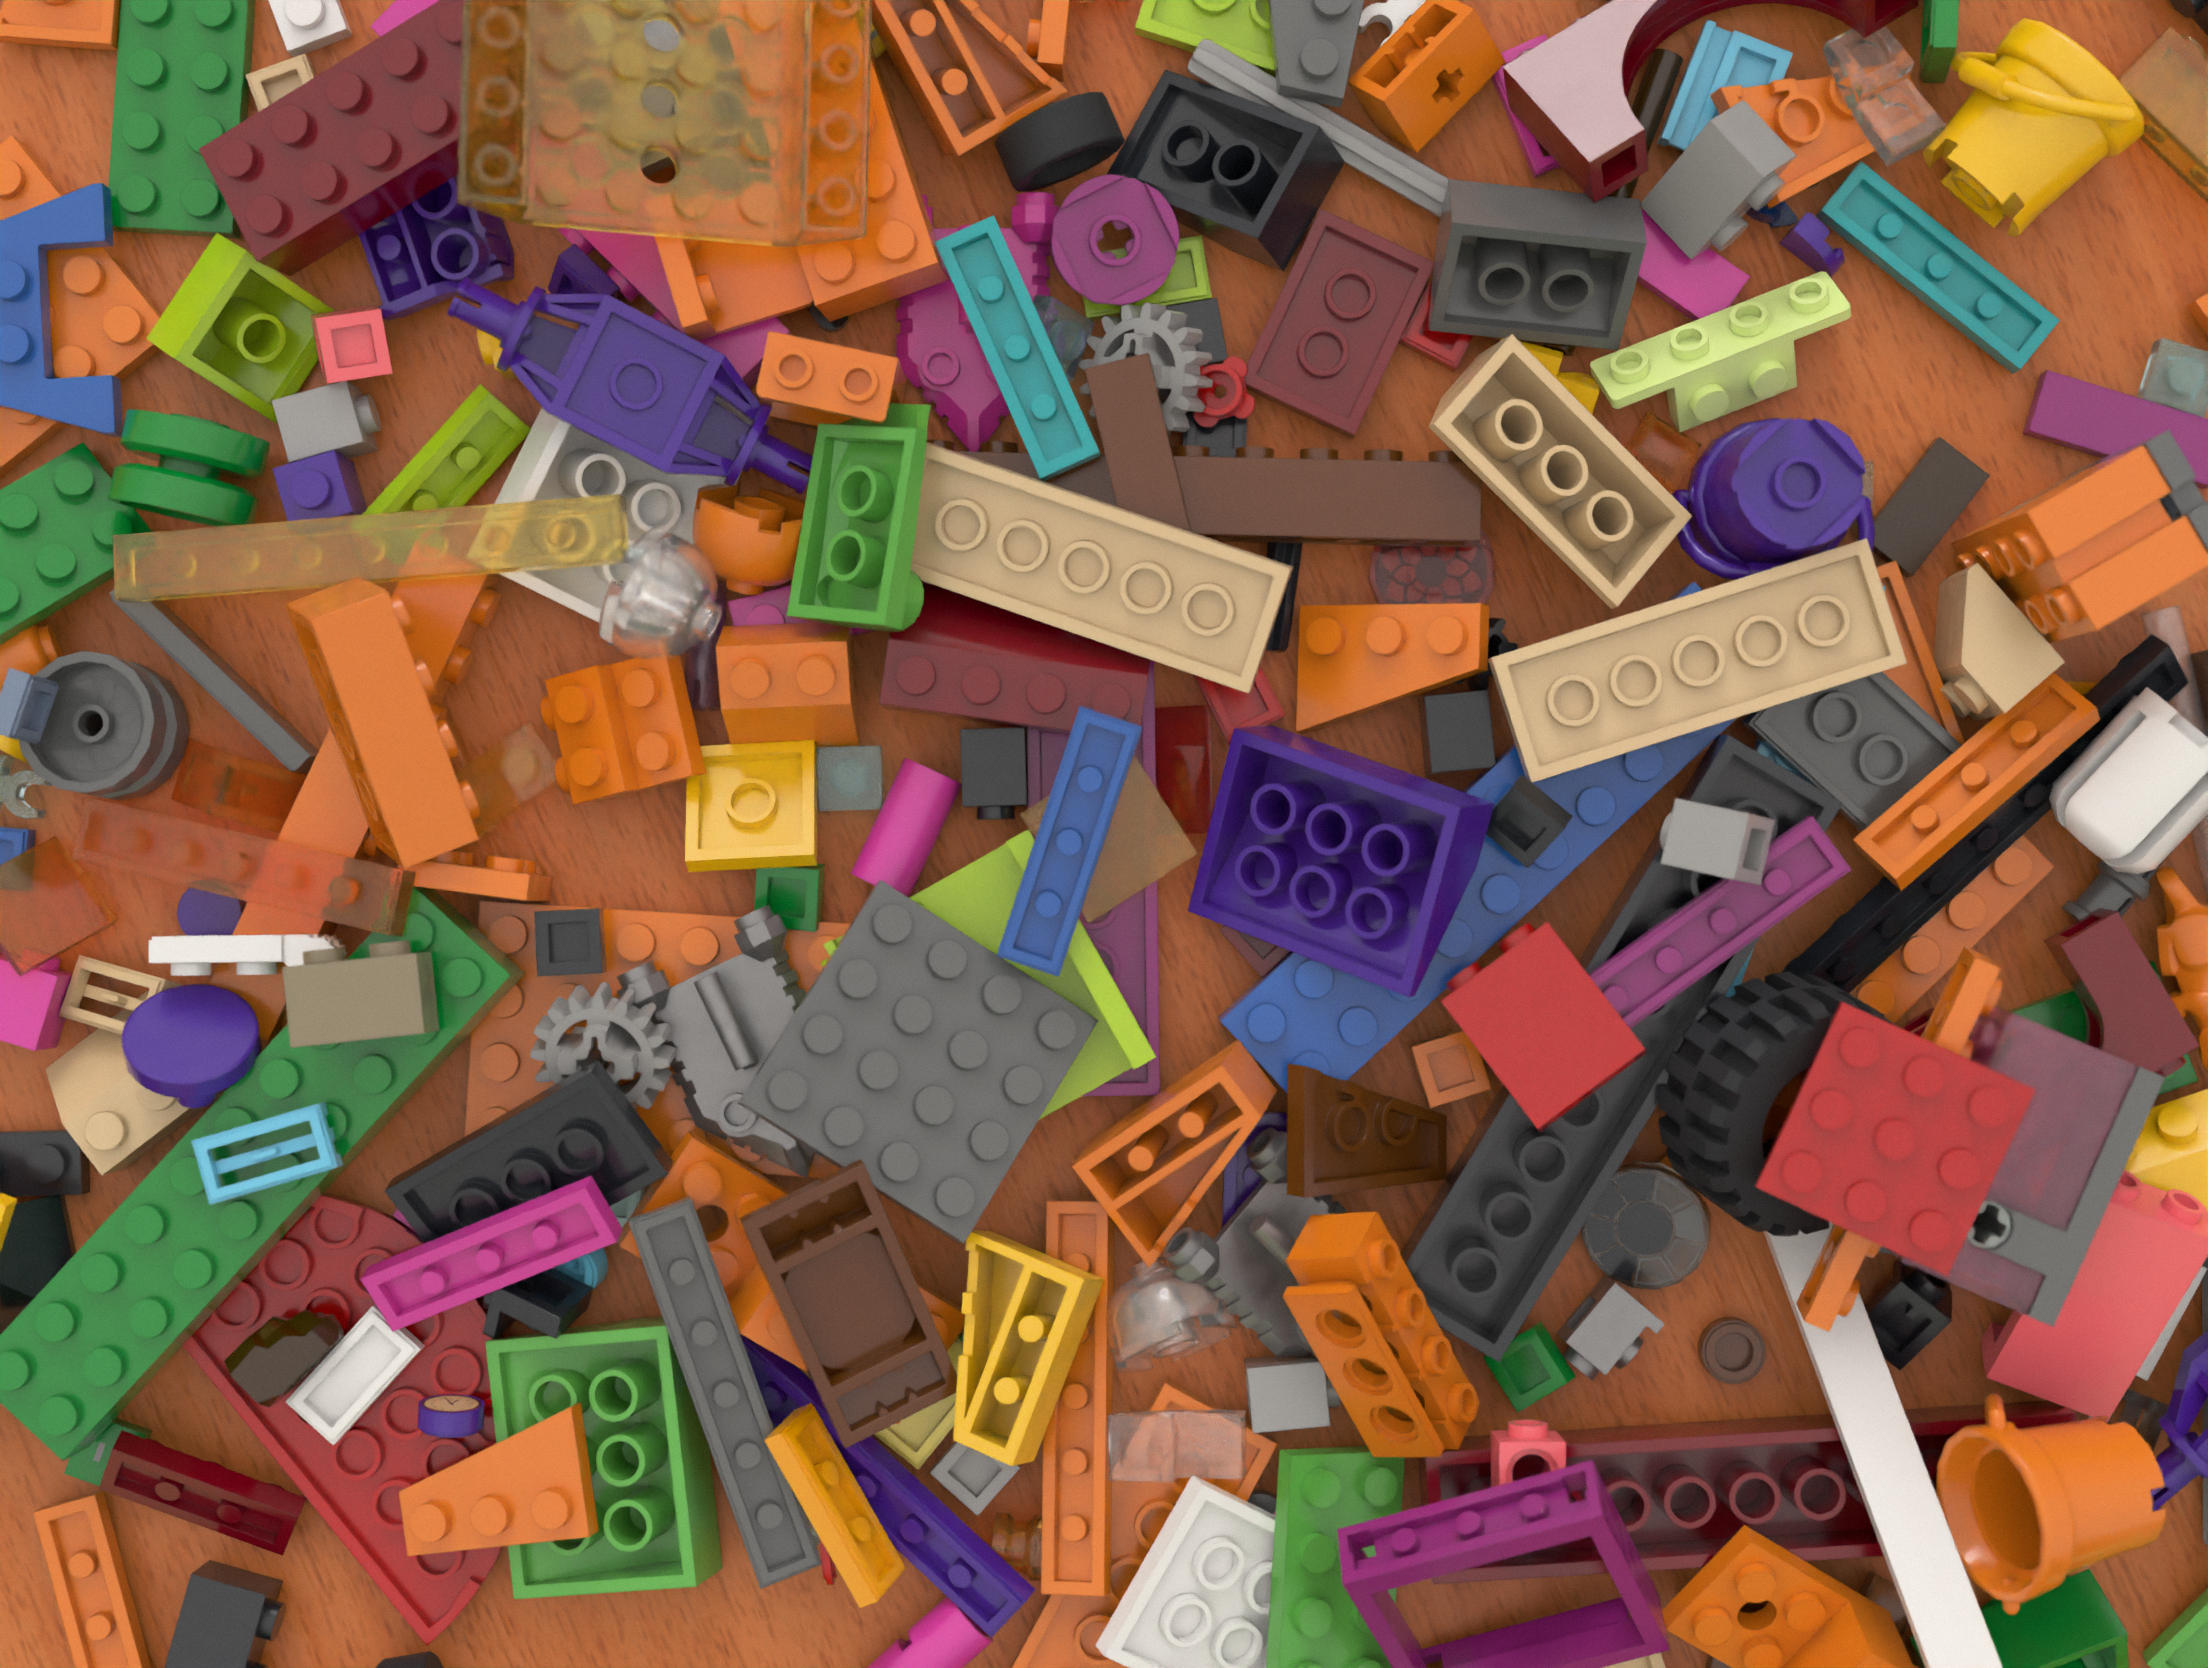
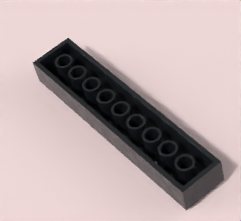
M1718 735L1714 739L1678 798L1773 819L1775 823L1770 843L1807 816H1813L1825 833L1843 804L1730 735ZM1661 826L1578 962L1589 974L1722 877L1661 864L1663 855L1660 843ZM1762 935L1633 1026L1631 1031L1646 1049V1054L1543 1131H1538L1503 1084L1400 1252L1441 1328L1500 1362L1658 1105L1661 1085H1668L1670 1074L1665 1069L1672 1051L1679 1053L1686 1041V1038L1682 1036L1683 1032L1692 1020L1699 1023L1709 1013L1705 1008L1718 996L1726 994Z

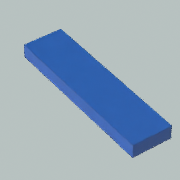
M1081 705L1079 706L997 953L998 957L1059 977L1143 726Z

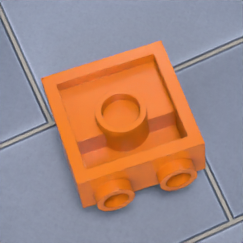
M663 649L614 664L595 665L545 680L548 695L542 698L540 706L541 715L546 726L557 733L562 757H559L555 763V777L560 788L565 793L571 795L573 805L605 801L706 774L678 649Z

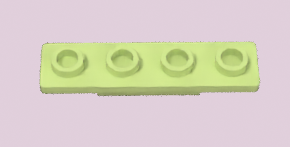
M1821 271L1595 359L1590 363L1591 374L1614 409L1623 408L1666 391L1669 416L1678 431L1683 432L1797 387L1794 340L1849 319L1851 317V305L1828 273Z

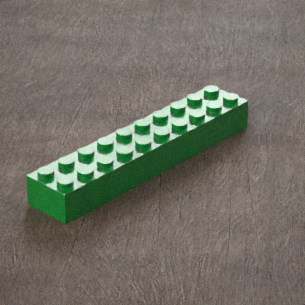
M414 886L347 960L370 958V944L410 940L411 953L431 952L439 1031L290 1048L287 1024L256 1057L255 1063L249 1072L238 1082L231 1085L0 1335V1403L62 1461L90 1447L524 976L525 972L435 889ZM319 1103H326L329 1114L326 1115L329 1128H333L336 1138L333 1144L336 1154L340 1153L343 1166L209 1205L191 1141ZM305 1121L211 1149L214 1162L313 1132L310 1121ZM317 1146L218 1174L221 1187L320 1159Z

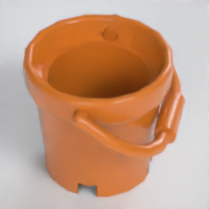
M1990 1393L1985 1397V1424L1966 1426L1946 1441L1937 1463V1498L1965 1571L1977 1586L1995 1599L2002 1601L2003 1610L2007 1614H2016L2020 1610V1603L2041 1596L2063 1583L2066 1575L2121 1553L2143 1548L2158 1538L2165 1523L2166 1508L2152 1512L2153 1501L2150 1490L2165 1487L2162 1471L2150 1446L2134 1427L2124 1421L2109 1425L2105 1422L2109 1416H2097L2075 1422L2018 1429L2012 1422H2006L2001 1397L1996 1393Z

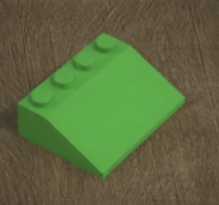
M662 1316L634 1318L567 1328L556 1339L543 1332L485 1341L496 1443L581 1402L599 1529L597 1533L586 1538L508 1546L514 1599L697 1587L723 1568L710 1448Z

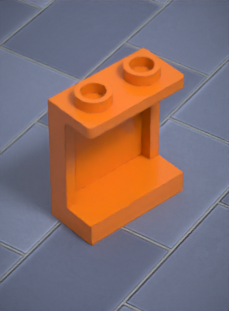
M768 331L756 393L760 398L772 401V409L769 414L771 420L817 429L818 423L840 424L851 418L884 423L887 419L890 403L904 404L908 383L900 361L896 357Z

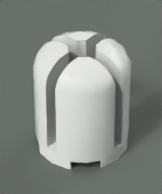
M2146 687L2138 697L2135 695L2053 782L2049 800L2055 819L2115 871L2140 874L2154 870L2208 814V737L2182 717L2166 701Z

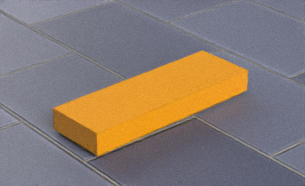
M812 1403L795 1409L764 1441L859 1608L878 1602L906 1568Z

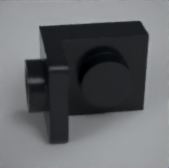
M1900 1256L1894 1262L1893 1278L1864 1306L1884 1359L1901 1370L1952 1321V1291L1948 1281L1941 1273L1922 1264L1919 1265L1904 1256Z
M551 1268L488 1293L484 1296L483 1307L488 1309L483 1334L496 1339L516 1320H519L531 1329L543 1332L556 1339L588 1309L593 1287Z

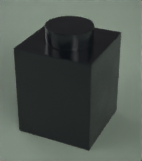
M1025 727L960 729L962 807L977 808V820L1015 819V807H1028L1027 740Z

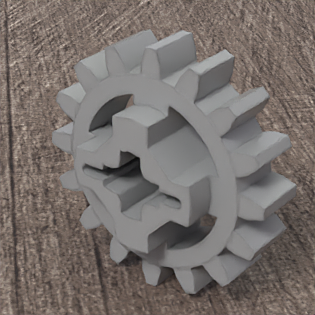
M1144 303L1143 306L1123 305L1121 306V318L1104 316L1101 319L1106 332L1104 337L1088 336L1086 341L1096 352L1093 359L1081 360L1079 367L1085 370V368L1149 353L1169 437L1170 431L1186 432L1190 429V425L1185 413L1187 411L1203 412L1205 409V405L1196 397L1198 388L1212 387L1213 380L1200 375V366L1212 360L1211 353L1199 352L1195 348V345L1202 338L1203 332L1201 329L1184 327L1187 315L1179 311L1166 310L1165 305ZM1088 382L1080 387L1081 394L1091 395ZM1092 405L1088 413L1091 418H1096L1094 406Z
M608 982L600 984L594 997H590L583 985L576 986L568 1001L560 996L553 1001L547 1011L548 1016L543 1015L534 1030V1034L540 1039L536 1041L531 1049L530 1058L545 1062L535 1078L537 1082L553 1081L557 1084L598 1060L633 1108L636 1110L639 1105L648 1110L653 1105L659 1093L658 1090H664L672 1074L667 1067L671 1065L676 1055V1048L662 1044L669 1035L671 1027L669 1023L653 1025L650 1019L657 1006L653 1002L644 1005L640 1009L634 1006L635 990L628 988L619 999L612 997ZM587 1019L586 1027H574L571 1034L565 1033L573 1024ZM636 1072L642 1073L630 1083L619 1086L620 1079H633Z

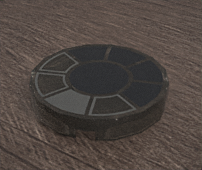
M1634 1161L1620 1166L1581 1228V1236L1590 1258L1608 1277L1631 1288L1657 1290L1680 1283L1698 1268L1711 1239V1213L1706 1201L1703 1202L1701 1195L1685 1182V1178L1673 1168L1662 1163Z

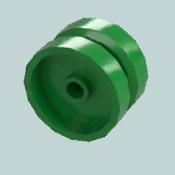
M128 409L126 411L120 444L127 451L135 455L159 461L158 467L138 463H125L116 466L113 471L107 500L131 508L189 522L230 530L252 531L258 499L249 490L221 482L220 478L225 476L251 480L264 475L271 443L247 433L232 430L226 425L197 417L174 413L169 415Z

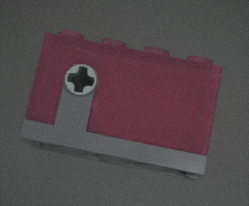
M1994 1006L1987 1017L1978 1016L1968 1037L1974 1043L1970 1060L2036 1089L1948 1277L1892 1250H1887L1905 1264L2054 1327L2165 1077Z

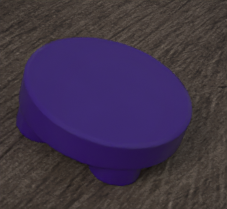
M191 984L177 986L151 996L131 1013L122 1032V1048L125 1063L132 1077L140 1085L152 1092L175 1097L180 1105L187 1108H199L210 1104L215 1099L217 1092L230 1087L243 1078L254 1065L256 1057L262 1052L258 1020L252 1007L236 993L213 985Z

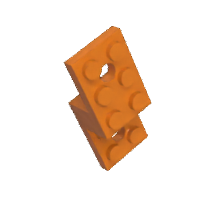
M687 1131L670 1156L674 1163L668 1175L652 1183L629 1219L688 1196L691 1197L695 1210L705 1205L721 1207L724 1211L721 1225L715 1231L704 1235L740 1334L808 1372L739 1220L740 1217L791 1192L690 1131ZM627 1220L617 1243L623 1249L641 1258ZM916 1281L945 1349L948 1351L964 1328L965 1314L961 1313V1307Z
M1745 1525L1662 1609L1667 1631L1731 1668H1919L1912 1664L1890 1611ZM1765 1600L1768 1601L1767 1605L1759 1611L1753 1613L1739 1611L1747 1602L1759 1603Z

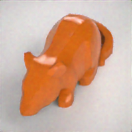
M2171 866L2160 867L2154 875L2162 890L2167 914L2166 924L2158 925L2157 927L2161 973L2163 976L2174 975L2177 978L2180 989L2170 992L2169 996L2182 1018L2191 1014L2199 1028V1058L2204 1068L2208 1071V905L2200 902L2191 893L2182 878Z

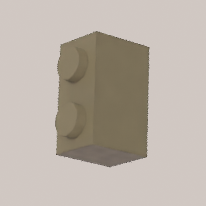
M410 940L370 944V958L345 960L343 947L302 952L304 965L282 967L290 1048L439 1031L431 952L411 953Z

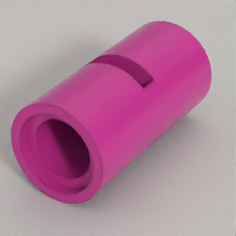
M904 758L851 874L873 885L882 880L910 898L962 784L917 762Z
M946 1596L908 1630L909 1639L907 1641L898 1638L866 1668H964L993 1642V1637L991 1638Z

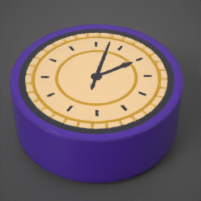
M443 1394L426 1397L418 1403V1428L423 1433L436 1437L454 1438L476 1434L484 1427L485 1403L477 1397L468 1395Z

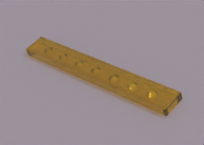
M620 494L113 535L115 600L129 603L331 587L356 577H361L371 583L629 563L626 498Z

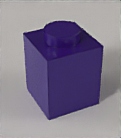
M335 450L272 468L290 530L304 537L313 539L350 528L367 509L353 460Z

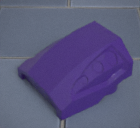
M476 164L359 234L382 301V305L378 308L381 309L383 320L390 321L408 316L458 295L459 292L457 290L465 277L481 287L497 281L514 279V250L494 192Z

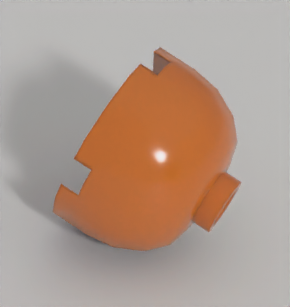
M712 484L698 488L693 515L692 539L697 555L713 573L727 578L726 587L742 594L760 595L763 594L765 586L782 585L793 579L805 507L804 500L759 488V497L737 496L739 485L731 487L727 484Z

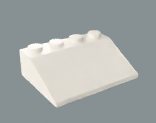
M718 396L715 397L714 401L750 426L753 422L729 403ZM541 408L467 559L655 650L700 559L692 539L693 515L698 488L712 484H725L724 480L726 477L665 474L547 414Z

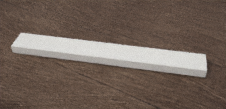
M1829 1222V1228L1806 1235L1799 1230L1798 1235L1790 1237L1773 1236L1769 1232L1763 1231L1925 1668H2002L1860 1293L1858 1292L1855 1303L1846 1317L1837 1315L1829 1332L1804 1322L1797 1307L1798 1298L1833 1223Z

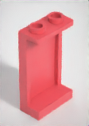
M2124 1170L2054 1327L2027 1316L2017 1307H2015L2005 1326L1990 1322L1980 1340L1986 1378L2091 1417L2109 1416L2105 1421L2108 1422L2208 1256V1212L2206 1207L2189 1193L2178 1189H2170L2168 1192L2140 1182L2136 1176Z

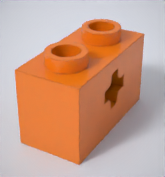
M1426 0L1347 82L1379 131L1418 153L1429 140L1438 135L1442 127L1473 95L1483 89L1487 81L1506 61L1473 8L1457 0Z

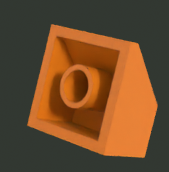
M818 622L723 626L716 644L721 712L730 744L815 740L816 748L856 747L860 745L851 627Z

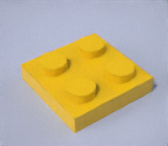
M815 740L700 746L706 774L688 778L686 781L685 863L688 871L704 872L817 866V748Z

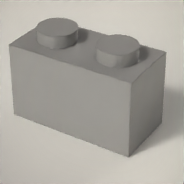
M1742 100L1707 123L1640 204L1645 212L1691 260L1713 245L1721 252L1733 243L1748 227L1749 224L1742 218L1751 207L1758 211L1784 187L1785 182L1779 175L1797 155Z

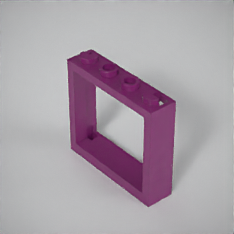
M1593 1460L1337 1529L1343 1586L1393 1668H1427L1425 1664L1441 1660L1443 1668H1602L1670 1650L1659 1594ZM1588 1488L1585 1491V1500L1571 1503L1570 1492ZM1591 1536L1621 1597L1421 1649L1387 1590ZM1375 1545L1376 1556L1368 1558L1363 1548Z

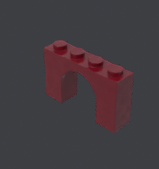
M2098 908L2044 940L2082 1004L2086 1018L2085 1044L2078 1061L2068 1074L2055 1084L2035 1091L1995 1177L2012 1168L2016 1163L2014 1155L2034 1143L2038 1147H2045L2066 1136L2071 1125L2070 1122H2072L2102 1053L2109 1054L2166 1077L2185 1065L2186 1060L2183 1055L2200 1046L2118 911ZM1935 1008L1928 1009L1899 1028L1922 1037ZM1971 1054L1970 1060L1976 1062L1975 1058Z

